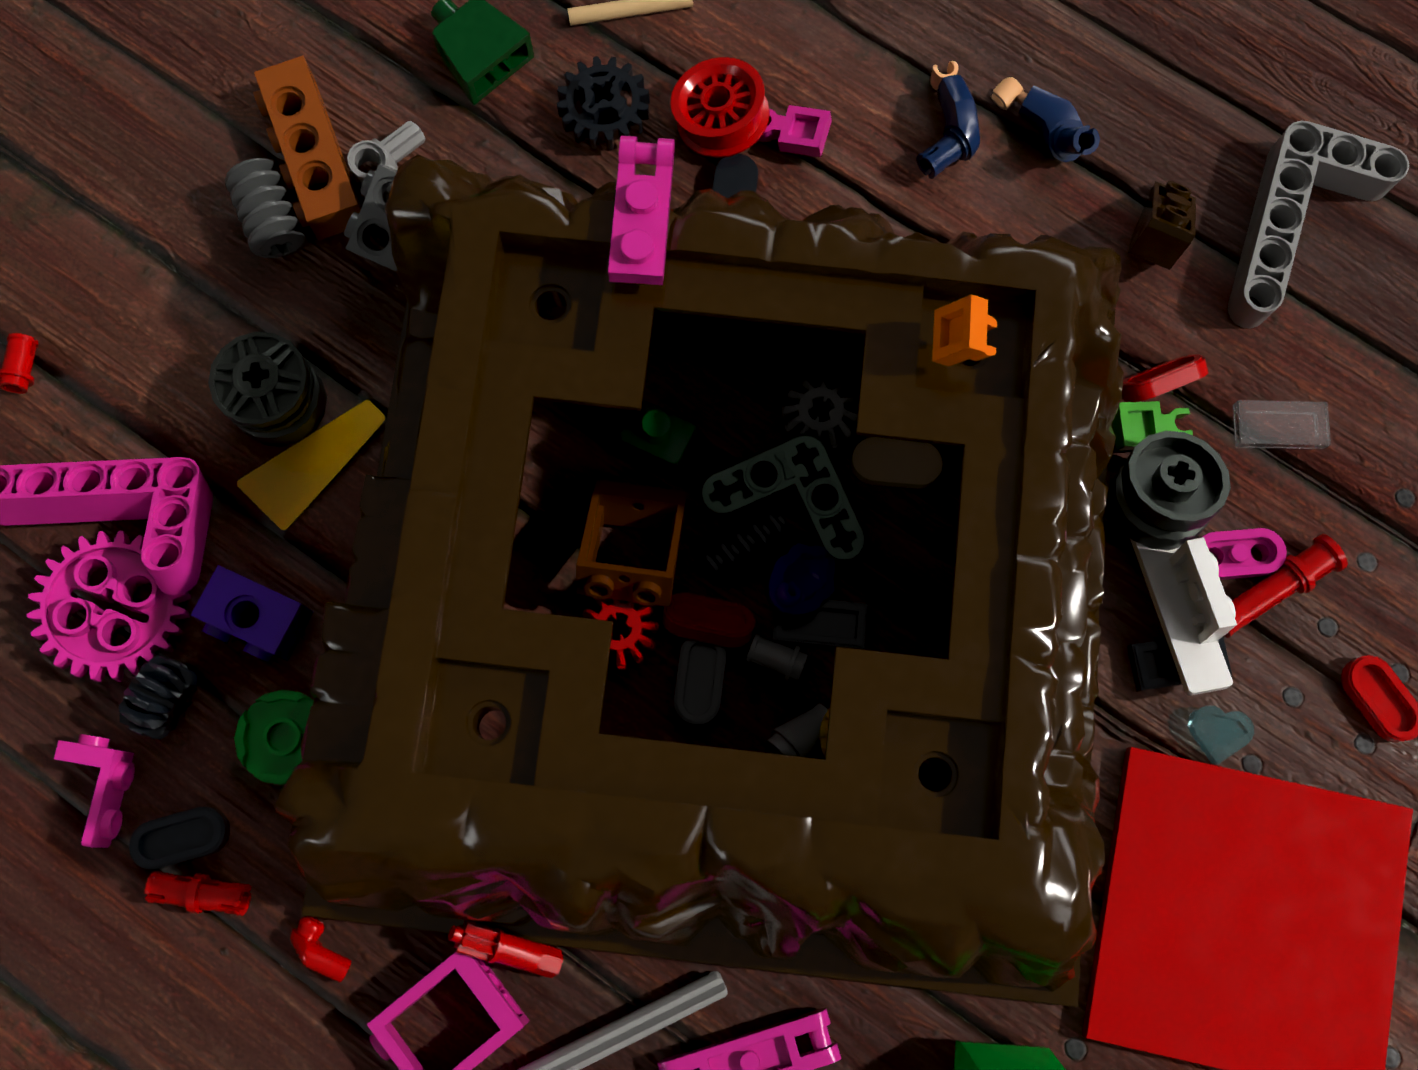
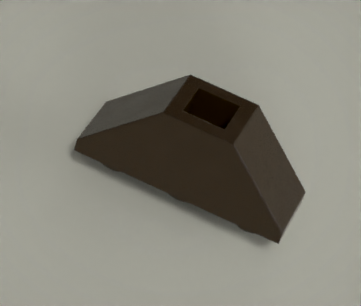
M1155 181L1131 236L1128 253L1168 270L1172 268L1195 237L1196 198L1191 196L1192 191L1189 188L1173 181H1168L1166 185Z

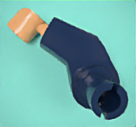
M949 61L947 74H942L939 72L937 65H933L930 77L932 88L938 91V100L945 118L943 138L916 157L919 169L925 176L928 175L930 179H934L958 159L970 160L975 155L980 144L976 104L965 80L961 75H957L959 68L955 61Z
M1013 77L1003 79L993 89L991 99L1001 109L1007 110L1015 101L1021 105L1019 114L1039 130L1046 151L1055 159L1063 162L1073 161L1080 155L1093 153L1098 148L1100 142L1098 131L1095 128L1090 129L1089 125L1083 126L1076 109L1070 101L1034 85L1027 94L1024 92L1021 84Z

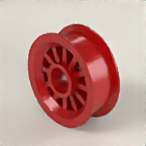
M719 57L694 65L679 78L671 95V110L677 122L681 139L692 151L706 157H729L747 150L760 139L769 122L770 111L765 97L763 80L754 67L740 59Z

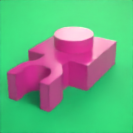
M789 105L786 116H783L769 109V125L758 140L759 142H771L777 139L781 152L821 158L832 122L830 111Z

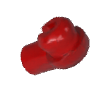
M304 916L300 919L297 929H292L290 941L303 966L341 983L350 968L352 960L325 948L320 940H318L324 932L323 922L311 916Z

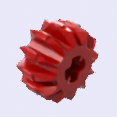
M595 599L601 611L596 613L585 609L582 614L584 618L613 621L617 626H619L618 620H624L630 632L625 639L620 634V640H613L612 635L608 664L614 655L616 656L618 670H625L627 665L625 656L631 654L636 664H642L644 659L638 650L639 646L649 651H654L656 643L644 635L659 632V624L657 622H644L654 613L652 606H643L636 611L639 605L636 602L627 601L626 604H623L622 600L613 599L614 604L607 605L605 599Z

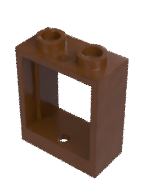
M596 479L576 564V594L590 596L595 599L608 598L636 602L644 606L659 605L670 607L685 522L687 491ZM608 524L669 533L663 571L596 562L603 525Z

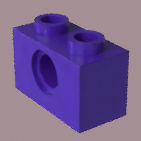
M218 565L191 616L205 622L202 632L226 643L229 642L232 635L247 642L243 649L244 652L269 663L273 655L288 661L314 611L293 599ZM253 607H258L259 618L257 622L249 628H244L243 617L245 613Z

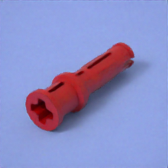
M1320 534L1313 539V545L1298 555H1287L1284 564L1279 570L1232 600L1236 612L1235 620L1237 626L1224 635V637L1230 638L1235 632L1294 593H1309L1315 588V582L1332 571L1341 572L1344 570L1348 562L1341 547L1328 535Z

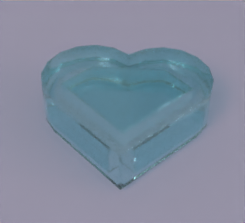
M1203 706L1195 709L1188 719V729L1212 765L1219 764L1246 746L1254 736V725L1251 719L1239 711L1224 713L1216 706Z

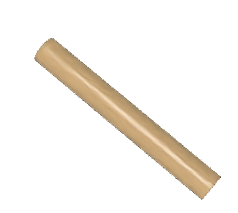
M618 0L567 8L570 26L693 7V0Z

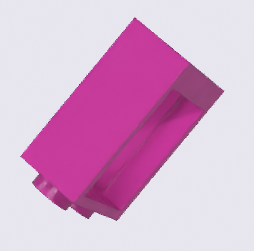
M455 952L372 1019L367 1026L373 1033L369 1037L375 1051L384 1060L388 1061L391 1058L399 1070H425L391 1022L455 970L500 1030L452 1070L474 1069L521 1030L530 1020L485 960Z

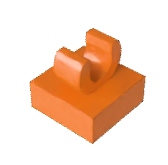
M971 294L934 310L932 362L949 367L968 359L979 361L996 354V348L987 345V331L997 328L996 319L988 315L987 299Z

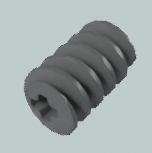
M254 158L234 165L227 172L224 180L227 191L231 193V201L236 208L238 220L242 223L243 233L248 238L249 249L256 256L263 258H279L296 253L306 245L307 238L305 234L299 232L301 223L298 218L293 216L295 211L293 204L288 201L289 192L282 186L284 184L283 177L280 173L273 171L275 167L273 160Z

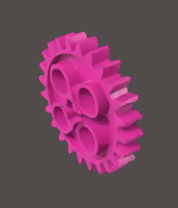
M99 531L96 544L92 545L86 538L80 536L78 539L80 550L74 553L63 545L60 548L65 560L61 563L51 559L45 561L53 572L50 577L35 576L34 579L44 586L43 592L28 594V598L39 604L40 609L27 613V618L34 622L42 623V625L31 632V636L38 640H47L39 650L47 656L57 654L53 662L55 666L64 670L71 665L70 674L78 678H82L89 670L90 679L96 682H101L108 670L111 679L121 682L124 668H128L131 673L137 675L141 668V662L144 660L149 662L150 659L156 656L155 652L159 648L170 653L174 651L167 638L169 635L184 636L185 632L176 626L175 622L177 619L190 618V613L179 607L178 604L191 599V595L188 592L180 595H167L159 589L141 561L143 536L138 535L130 544L129 536L124 531H119L114 542H112L107 534ZM99 568H107L108 574L106 579L99 585L90 586L89 580L93 572ZM142 584H152V592L146 600L138 603L133 602V594L137 587ZM77 589L108 603L116 601L127 610L148 615L149 620L142 623L112 609L104 611L93 602L72 597L71 593ZM85 609L87 616L84 623L80 627L70 630L68 623L72 614L78 610ZM122 626H131V635L128 641L122 645L114 646L112 638L116 630Z

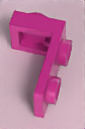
M79 734L77 743L58 740L54 759L101 767L81 845L91 848H108L111 845L112 839L118 835L122 825L123 816L120 806L124 791L129 789L134 778L135 767L132 763L134 753L108 749L110 739Z

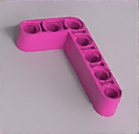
M185 457L0 465V525L148 519L141 550V561L159 589L167 595H180L188 592L197 584L201 572L213 503V493L194 460Z

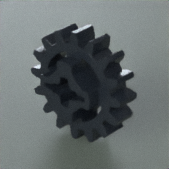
M595 56L592 67L587 68L580 61L577 63L579 74L565 73L566 86H558L557 89L559 98L557 109L559 117L562 118L565 132L573 131L575 142L579 144L587 137L590 139L591 149L596 150L600 141H606L608 149L613 150L614 140L619 139L621 135L629 136L630 131L637 134L642 133V120L649 119V89L644 88V77L642 74L633 76L632 64L627 63L620 69L617 67L616 57H611L607 65H601L599 57ZM626 92L631 97V107L627 105V100L624 96ZM577 99L581 101V114L575 108Z

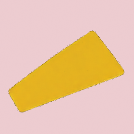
M365 400L239 479L237 486L281 530H286L385 421V415L371 401Z

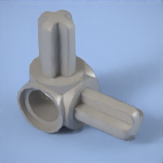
M407 121L381 142L373 138L372 140L360 141L354 144L348 152L347 160L355 186L361 190L367 173H363L358 169L365 162L373 161L379 165H386L398 170L397 163L425 142L426 138L419 126L412 121ZM392 183L385 191L386 201H388Z

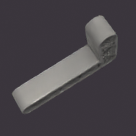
M1301 120L1288 126L1267 155L1228 303L1230 319L1242 328L1251 329L1258 327L1281 306L1313 185L1365 201L1380 200L1406 176L1409 170L1407 156L1394 146L1313 122ZM1271 221L1276 222L1280 228L1274 226ZM1260 258L1266 260L1270 264L1271 268L1264 265L1261 262ZM1250 297L1257 299L1261 307L1254 305Z

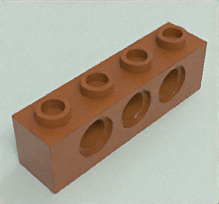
M304 55L255 71L254 74L260 90L253 92L254 98L262 116H270L273 126L266 128V131L276 154L283 153L286 163L279 165V168L289 191L295 189L299 201L292 204L296 216L301 223L300 225L302 228L310 226L318 241L345 232L350 216L354 211L360 213L362 206L317 82ZM299 110L296 114L288 116L291 112ZM313 146L308 152L300 153L304 148ZM327 183L324 188L313 191L318 184Z

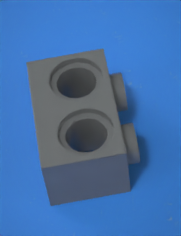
M378 164L376 171L369 170L363 181L360 194L365 196V200L360 213L354 211L346 225L344 236L350 238L346 249L394 271H398L392 256L390 230L384 207L387 202L385 191L393 183L397 170ZM376 224L385 227L389 234L388 245L382 250L374 247L369 239L370 230Z

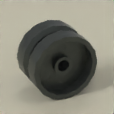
M1163 431L1148 435L1134 447L1126 463L1114 477L1108 491L1109 511L1116 525L1131 540L1151 549L1173 550L1179 548L1186 540L1195 539L1225 505L1231 490L1229 471L1220 454L1202 439L1186 432Z

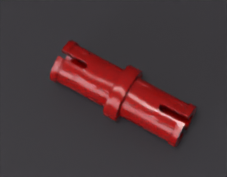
M154 871L150 874L144 893L147 894L145 900L148 903L177 905L185 907L190 913L199 914L203 910L237 916H243L247 912L252 893H249L251 890L249 884L212 880L208 874L196 873L194 877L173 875L161 871Z

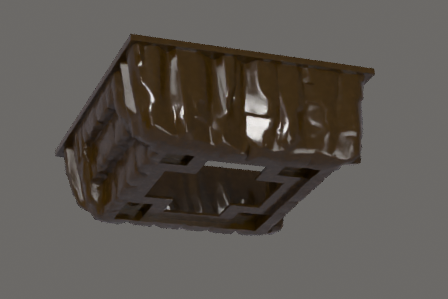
M416 155L403 163L396 172L388 201L384 205L390 230L392 256L407 297L378 472L377 476L367 474L365 476L360 500L361 518L358 521L352 546L355 563L348 571L345 604L332 601L325 603L322 642L325 652L318 656L314 665L310 688L314 701L313 706L310 708L309 718L300 744L301 763L293 768L275 804L276 813L292 824L288 847L297 861L298 869L307 880L302 916L449 933L453 925L463 926L464 921L469 920L492 928L497 927L503 929L504 933L541 944L1078 1007L1081 954L1092 948L1097 935L1092 917L1091 890L1097 877L1102 874V867L1105 864L1104 842L1095 825L1094 816L1100 800L1099 777L1091 766V754L1095 736L1094 700L1099 694L1097 680L1101 635L1099 607L1102 603L1104 592L1102 587L1105 554L1104 511L1108 492L1106 474L1107 464L1112 457L1116 440L1111 424L1122 398L1124 372L1118 363L1122 334L1114 327L1115 307L1121 292L1118 286L1122 270L1120 256L1112 248L1088 246L1082 249L1049 235H1040L1024 245L1015 241L1011 234L990 233L989 235L977 237L974 233L963 231L946 244L918 232L902 237L894 234L889 222L880 214H868L862 208L849 207L845 209L840 205H830L801 221L789 220L784 218L768 200L754 191H740L728 199L712 189L696 191L681 207L670 208L663 285L609 282L608 267L616 182L610 181L603 184L594 192L592 197L583 199L578 203L572 194L528 180L521 174L504 176L493 181L487 174L467 171L451 160H430L421 155ZM971 294L987 299L988 315L997 321V328L987 331V345L995 347L996 354L975 361L976 365L964 366L958 363L948 367L932 362L934 310ZM550 307H561L566 310L560 318L555 320H546L541 317L542 313ZM654 311L865 334L856 435L963 447L947 659L836 647L825 760L599 734L613 621L504 609L534 400L641 411ZM491 711L503 712L506 718L504 732L496 739L485 740L481 736L479 729L481 719ZM925 760L936 762L944 772V783L936 792L926 789L919 780V768Z

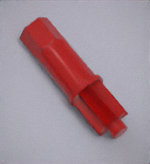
M465 920L463 926L453 925L448 934V940L455 942L453 948H456L458 953L485 960L487 963L497 962L548 978H553L559 974L564 960L561 949L504 933L503 929L492 928L469 920Z

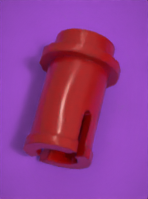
M11 333L7 336L6 351L2 369H0V389L11 393L24 394L27 393L28 387L34 385L35 379L31 376L36 348L39 345V341L34 340V337L21 333Z

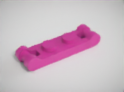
M822 1008L687 1053L667 1057L658 1061L657 1064L659 1070H694L697 1068L700 1070H814L841 1060V1054L837 1043L831 1042L827 1026L831 1024L827 1009ZM808 1033L813 1049L799 1054L795 1037Z

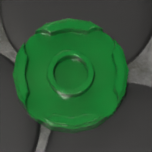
M278 690L262 695L255 700L256 702L250 706L248 711H244L238 720L234 741L237 757L249 773L262 782L284 785L293 768L301 763L300 744L314 699L301 692Z

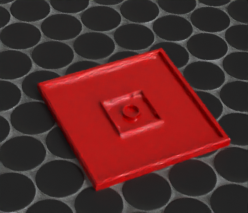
M1135 747L1126 748L1082 1036L1087 1039L1223 1070H1385L1413 809Z

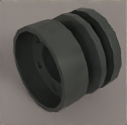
M252 332L236 337L220 350L211 364L208 384L213 401L223 414L248 437L263 445L284 447L300 442L316 430L325 415L327 395L322 379L291 341L275 333Z

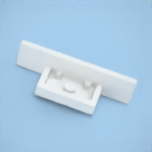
M1204 537L1186 540L1179 548L1173 550L1151 549L1131 540L1185 693L1188 696L1229 688L1233 684V680L1218 640L1237 626L1235 620L1236 612L1231 598L1225 594L1220 581L1217 559L1209 552Z

